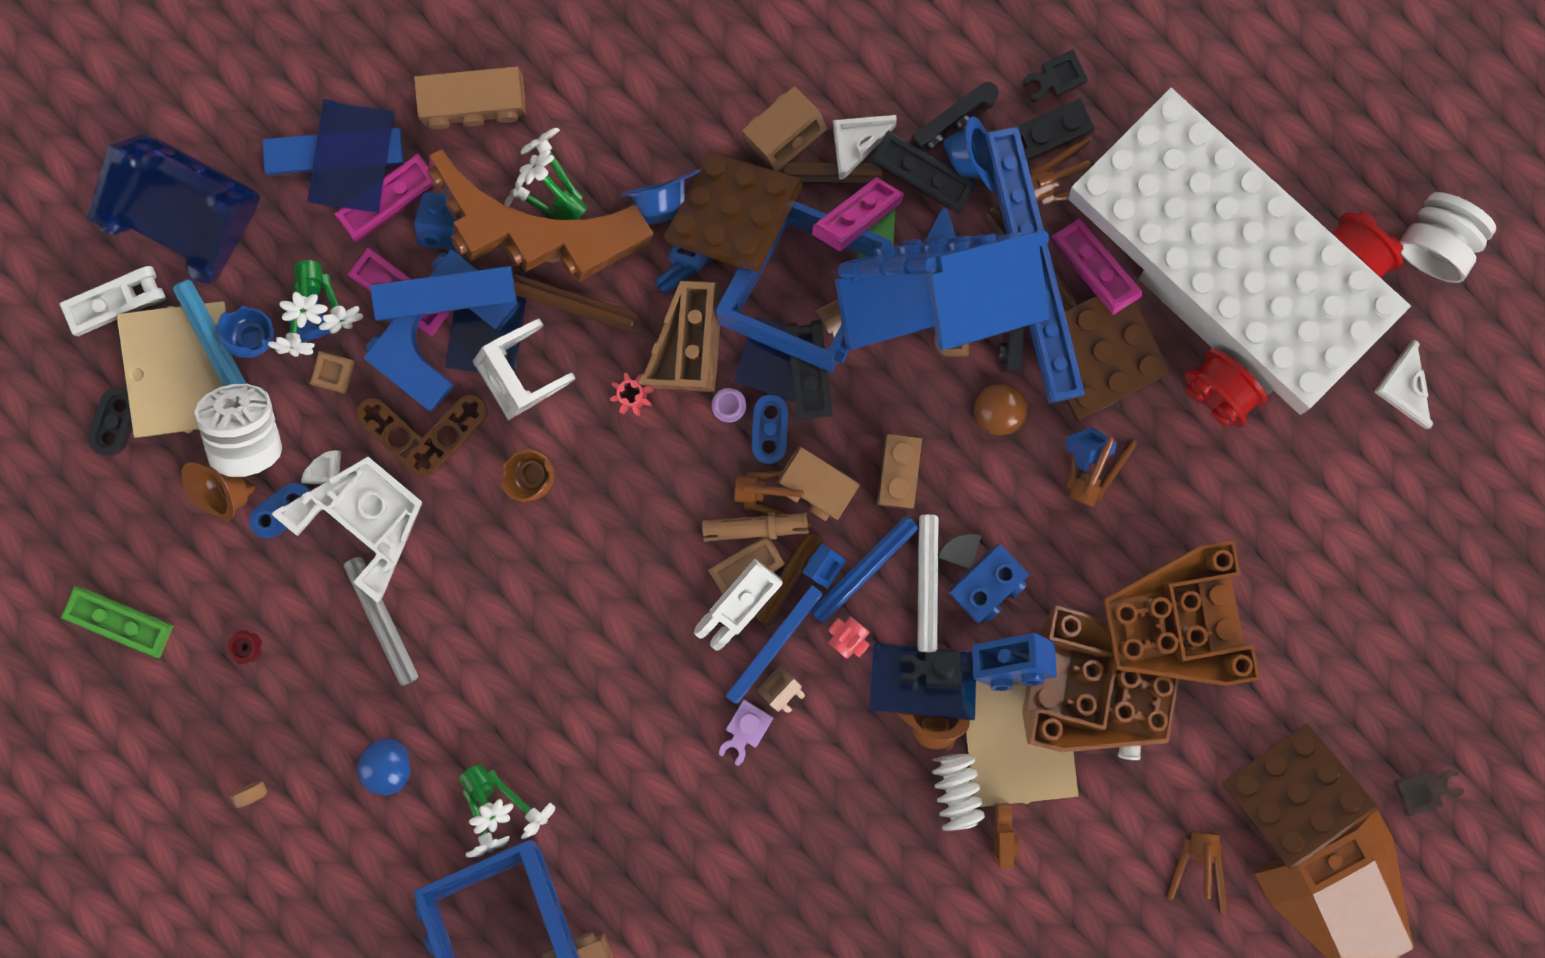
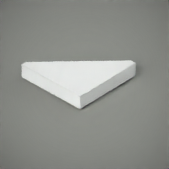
M896 115L833 120L839 180L845 179L881 142L886 131H892L896 127Z
M1412 340L1374 392L1424 429H1430L1433 422L1430 420L1425 374L1421 368L1418 351L1420 344L1418 341Z

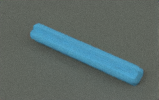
M185 280L176 284L173 287V291L223 386L247 384L232 355L221 344L216 325L193 281Z

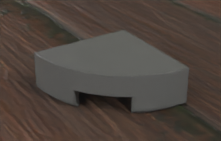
M965 534L953 538L942 547L938 558L971 569L981 536Z

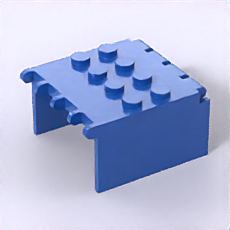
M1046 231L1002 235L991 233L973 237L970 235L952 238L937 237L923 240V243H921V239H912L900 242V246L895 249L894 245L873 248L874 255L840 264L838 273L841 278L835 279L846 350L860 348L934 326L938 350H946L1050 319L1040 254V246L1048 243V233Z

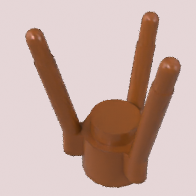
M1090 137L1077 142L1044 165L1030 170L1036 200H1041L1043 206L1057 201L1069 200L1070 192L1054 194V191L1059 190L1058 180L1089 167L1090 161H1083L1057 173H1054L1053 170H1048L1091 142Z
M1109 437L1091 476L1082 473L1080 479H1078L1079 468L1075 466L1076 455L1073 454L1070 477L1066 484V487L1071 489L1069 498L1095 507L1097 500L1102 501L1106 489L1131 455L1137 442L1133 440L1129 443L1102 483L1098 478L1109 456L1114 438Z
M783 470L766 472L748 471L747 476H737L735 502L744 503V509L756 510L767 515L768 512H775L776 515L788 514L759 504L757 501L763 502L764 494L803 497L804 491L765 486V481H760L778 478ZM808 521V528H811L812 524Z
M1192 831L1191 840H1183V851L1170 884L1167 898L1169 900L1174 898L1190 853H1193V861L1204 862V898L1207 900L1211 898L1212 863H1214L1220 913L1225 915L1227 913L1220 835Z

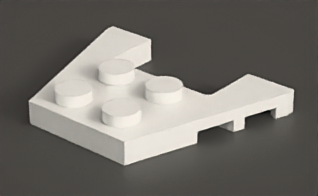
M367 457L330 478L329 481L306 492L302 497L290 504L275 510L272 515L298 536L321 510L329 513L376 553V557L353 583L379 603L387 589L421 508L422 501L372 459Z

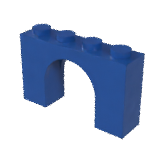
M451 249L448 254L442 252L431 266L434 271L429 277L478 271V269ZM514 302L470 308V310L495 330L500 331L521 304ZM424 315L387 320L390 326L382 335L377 333L369 341L365 348L369 352L365 355L364 359L428 411H436L456 384L431 365L419 350L417 329L418 323Z

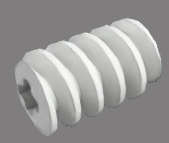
M952 754L932 759V761L941 762L940 767L932 770L933 774L943 776L944 780L935 784V788L946 790V794L937 798V802L948 804V808L939 813L940 816L951 819V822L942 826V830L953 831L975 827L978 825L977 822L985 818L983 811L975 809L982 804V798L972 795L980 790L978 783L970 781L978 776L977 770L967 767L975 762V757L970 754Z

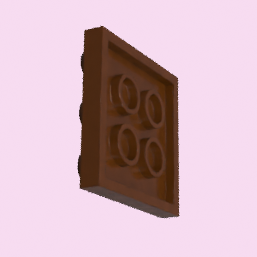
M709 152L700 168L701 171L695 177L684 198V202L681 203L668 227L664 239L669 245L758 273L803 187L800 178Z
M1094 295L1064 311L1085 395L1082 397L1066 400L1076 421H1081L1170 374V370L1136 301L1112 315L1102 301Z
M1308 723L1222 782L1223 788L1290 871L1378 810L1377 804Z

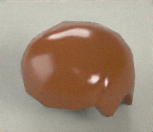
M994 384L984 388L975 399L974 416L978 425L989 434L996 436L1013 434L1027 420L1028 403L1024 394L1013 386Z
M532 449L515 452L502 466L503 480L500 482V486L510 499L524 503L537 501L546 496L552 488L554 482L553 464L542 452Z

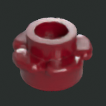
M240 630L229 640L227 646L228 653L238 664H247L249 661L255 662L261 655L260 646L262 641L256 633L251 634L248 630ZM244 644L248 645V649L246 651L242 648Z

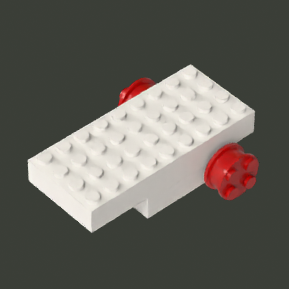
M1172 88L1071 187L1068 199L1144 269L1139 280L1212 347L1205 354L1206 361L1197 370L1190 369L1185 373V379L1188 383L1185 391L1193 400L1198 403L1203 402L1212 410L1211 416L1223 427H1227L1229 424L1239 428L1243 427L1247 422L1246 415L1255 406L1262 407L1268 401L1267 396L1273 391L1299 415L1303 414L1411 307L1408 302L1381 279L1388 271H1396L1402 266L1403 258L1400 252L1403 250V245L1395 237L1387 235L1379 228L1375 219L1365 211H1361L1359 214L1346 212L1339 218V226L1331 233Z

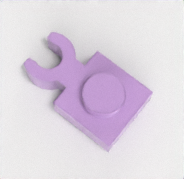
M744 699L726 728L734 736L732 739L723 742L719 755L723 756L729 747H734L739 752L734 764L740 765L745 758L746 744L748 743L756 748L774 717Z

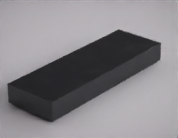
M889 130L884 134L869 161L956 214L960 213L976 182L959 175L956 170Z

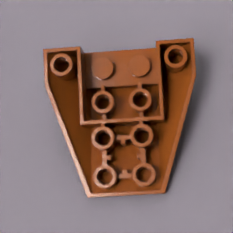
M1234 540L1198 546L1103 599L1116 670L1223 686L1260 680L1254 645L1244 644L1232 582V576L1241 575Z
M1056 605L1053 606L1040 636L1055 643L1057 677L1044 679V683L1041 685H1027L1022 710L1027 743L1057 752L1169 743L1179 679L1116 670L1108 627L1089 614Z
M1378 810L1291 871L1278 858L1253 872L1268 903L1326 958H1397L1414 949L1394 839Z

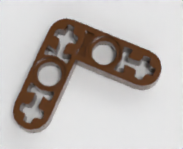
M466 395L460 398L429 432L422 437L382 400L375 398L365 399L357 408V418L360 424L412 473L423 477L432 476L438 472L488 417V407L485 401L475 395ZM467 403L471 405L478 403L479 406L476 410L479 416L476 419L470 416L463 422L464 425L468 426L465 432L459 424L451 421L454 415L459 420L466 415L467 411L464 406ZM380 406L381 410L378 414L387 422H390L391 417L395 420L385 427L382 434L378 431L384 427L378 421L370 420L368 422L367 420L370 416L369 412H367L369 407L376 409ZM446 426L453 427L457 432L456 441L449 446L441 444L438 437L441 429ZM396 428H403L408 433V441L404 446L397 448L392 445L390 434ZM430 441H432L435 447L445 452L441 457L439 453L435 452L428 461L431 464L429 469L425 467L417 468L419 460L416 457L418 454L426 456L433 449L427 445Z

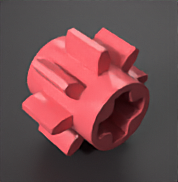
M624 373L625 381L620 385L615 382L612 383V386L617 389V395L612 396L610 401L622 403L619 410L620 413L625 414L628 408H631L635 415L640 416L639 408L644 404L652 406L651 402L647 400V394L654 391L651 386L643 387L638 384L642 376L641 374L634 381L631 380L629 374ZM631 386L640 391V394L635 395V402L633 403L629 399L624 398V395L629 393V387Z
M851 616L845 622L838 618L828 629L833 635L828 643L846 659L853 652L860 658L870 646L864 640L870 632Z

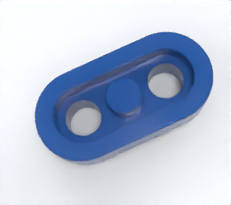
M765 395L754 406L752 452L755 458L764 464H775L786 453L788 406L777 395ZM774 407L777 409L778 415L774 419H768L764 415L765 409ZM766 441H772L776 445L775 451L771 454L765 453L762 449Z
M291 483L284 486L251 512L249 518L251 530L262 538L280 536L288 528L276 519L272 513L280 507L290 504V497L293 494H297L300 498L306 492L312 491V489L300 483ZM266 514L271 517V524L268 527H264L262 524V518Z

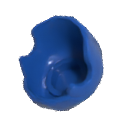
M241 306L232 313L224 312L216 326L221 344L230 354L239 358L257 357L270 348L268 342H274L275 331L272 321L264 312L258 309Z
M380 738L369 743L360 756L357 765V773L361 785L370 793L389 796L399 792L406 785L411 774L408 749L395 739Z

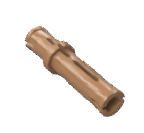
M768 512V515L759 517L703 520L702 531L704 542L754 537H769L772 540L778 539V536L808 534L807 512L778 515L775 512Z

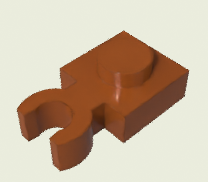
M994 803L995 862L1000 868H1014V857L1020 856V843L1018 836H1014L1012 831V806H1009V803Z

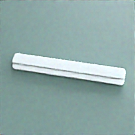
M921 515L919 517L917 648L920 652H935L937 650L938 516Z

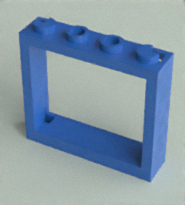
M794 202L759 272L739 267L716 309L719 325L833 373L837 363L842 364L849 353V350H846L842 324L829 349L826 350L740 314L787 224L812 234L813 225L827 215ZM866 231L845 248L865 256L874 255L873 248L892 245V240Z
M528 840L413 891L417 901L415 902L417 911L414 912L418 920L424 923L427 935L424 936V942L431 956H435V958H456L437 901L524 863L557 958H580L539 844Z

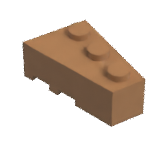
M680 281L664 319L665 324L660 337L653 346L651 359L638 384L644 387L651 386L653 389L715 392L720 334L716 309L722 300L723 289L715 282Z

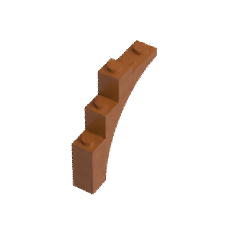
M442 149L429 155L430 169L427 170V174L436 189L441 187L448 199L445 200V203L451 215L455 219L460 217V219L453 222L454 235L451 236L452 243L460 255L464 253L467 255L470 262L507 243L508 246L505 248L508 256L514 265L520 263L524 272L561 253L560 261L565 271L569 275L574 274L578 282L647 246L653 237L652 230L636 205L611 215L586 220H554L532 216L507 207L477 189L456 169Z

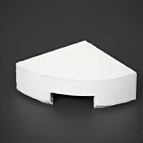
M328 451L314 459L305 469L301 483L322 485L329 481L330 478L339 474L341 451Z

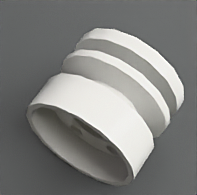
M1434 192L1424 202V208L1420 209L1417 213L1419 223L1410 225L1399 241L1403 245V250L1400 253L1411 265L1422 272L1446 282L1460 283L1465 280L1476 263V255L1474 253L1485 249L1487 240L1491 239L1496 231V225L1489 215L1471 202L1448 193Z
M232 384L215 389L206 394L197 403L194 413L210 467L219 474L230 477L256 474L272 466L280 457L282 444L275 423L272 404L268 393L262 388L250 384Z

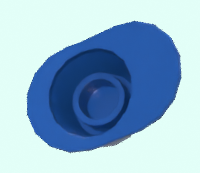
M972 116L967 120L965 129L945 139L944 146L952 166L959 175L968 178H981L985 185L996 194L982 138L986 131L980 120Z
M694 170L658 185L626 191L622 193V196H631L634 205L638 207L647 224L666 222L674 218L681 203L684 202L685 179L697 174L701 170Z

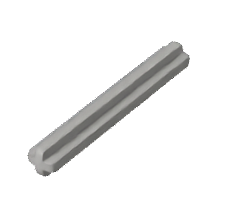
M354 557L344 563L345 571L399 684L404 686L418 679V674L383 600L377 603L353 583L366 568L363 558Z

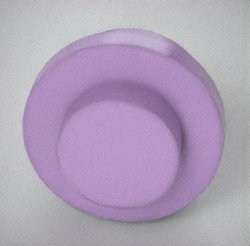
M725 388L718 391L713 397L712 411L720 421L732 423L744 415L746 401L738 390Z

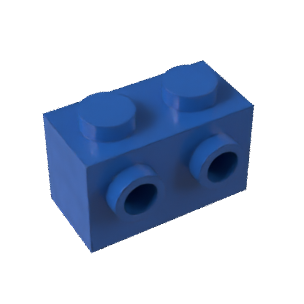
M996 544L947 593L975 622L980 623L984 619L988 623L1002 610L999 604L1008 595L1013 599L1027 586L1024 580L1030 574L1001 544Z
M1035 632L972 645L973 679L990 686L993 691H1008L1012 689V685L1021 683L1028 686L1041 685L1044 683V679L1057 677L1055 643Z

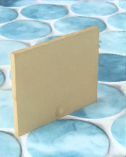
M224 301L205 303L216 326L220 316L226 312ZM168 306L163 309L116 314L134 438L178 432L191 433L193 430H199L194 413L197 403L206 394L224 386L182 306Z
M977 680L962 682L963 709L970 718L969 728L966 731L968 754L975 757V762L969 765V767L976 769L978 775L971 782H976L980 786V790L973 794L982 798V804L979 807L994 806V803L1029 804L1032 801L1078 797L1073 751L1057 752L1027 743L1022 715L1027 685L1022 683L1012 685V689L1008 691H993L990 686Z

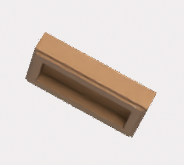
M763 537L708 570L722 595L754 559H757L772 572L785 565L769 537Z

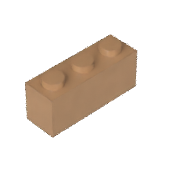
M518 66L414 77L418 118L424 126H429L430 129H446L450 127L449 124L461 122L465 126H479L484 124V120L497 119L500 123H511L517 121L518 117L527 116L523 75Z

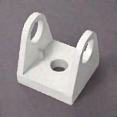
M540 319L534 320L483 346L472 361L508 420L566 387L576 379L573 373H569L531 393L529 390H524L504 357L507 354L505 350L542 328L544 325Z

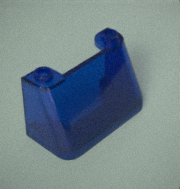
M139 135L108 146L87 219L99 225L102 231L116 235L131 229L187 258L184 267L189 276L195 281L209 284L217 280L257 209L260 195L248 186L157 138Z

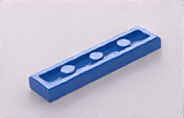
M400 128L262 139L265 174L268 176L404 164L403 138Z
M511 266L370 285L375 321L517 302Z
M813 585L809 587L727 692L726 697L735 704L739 703L821 598V591Z

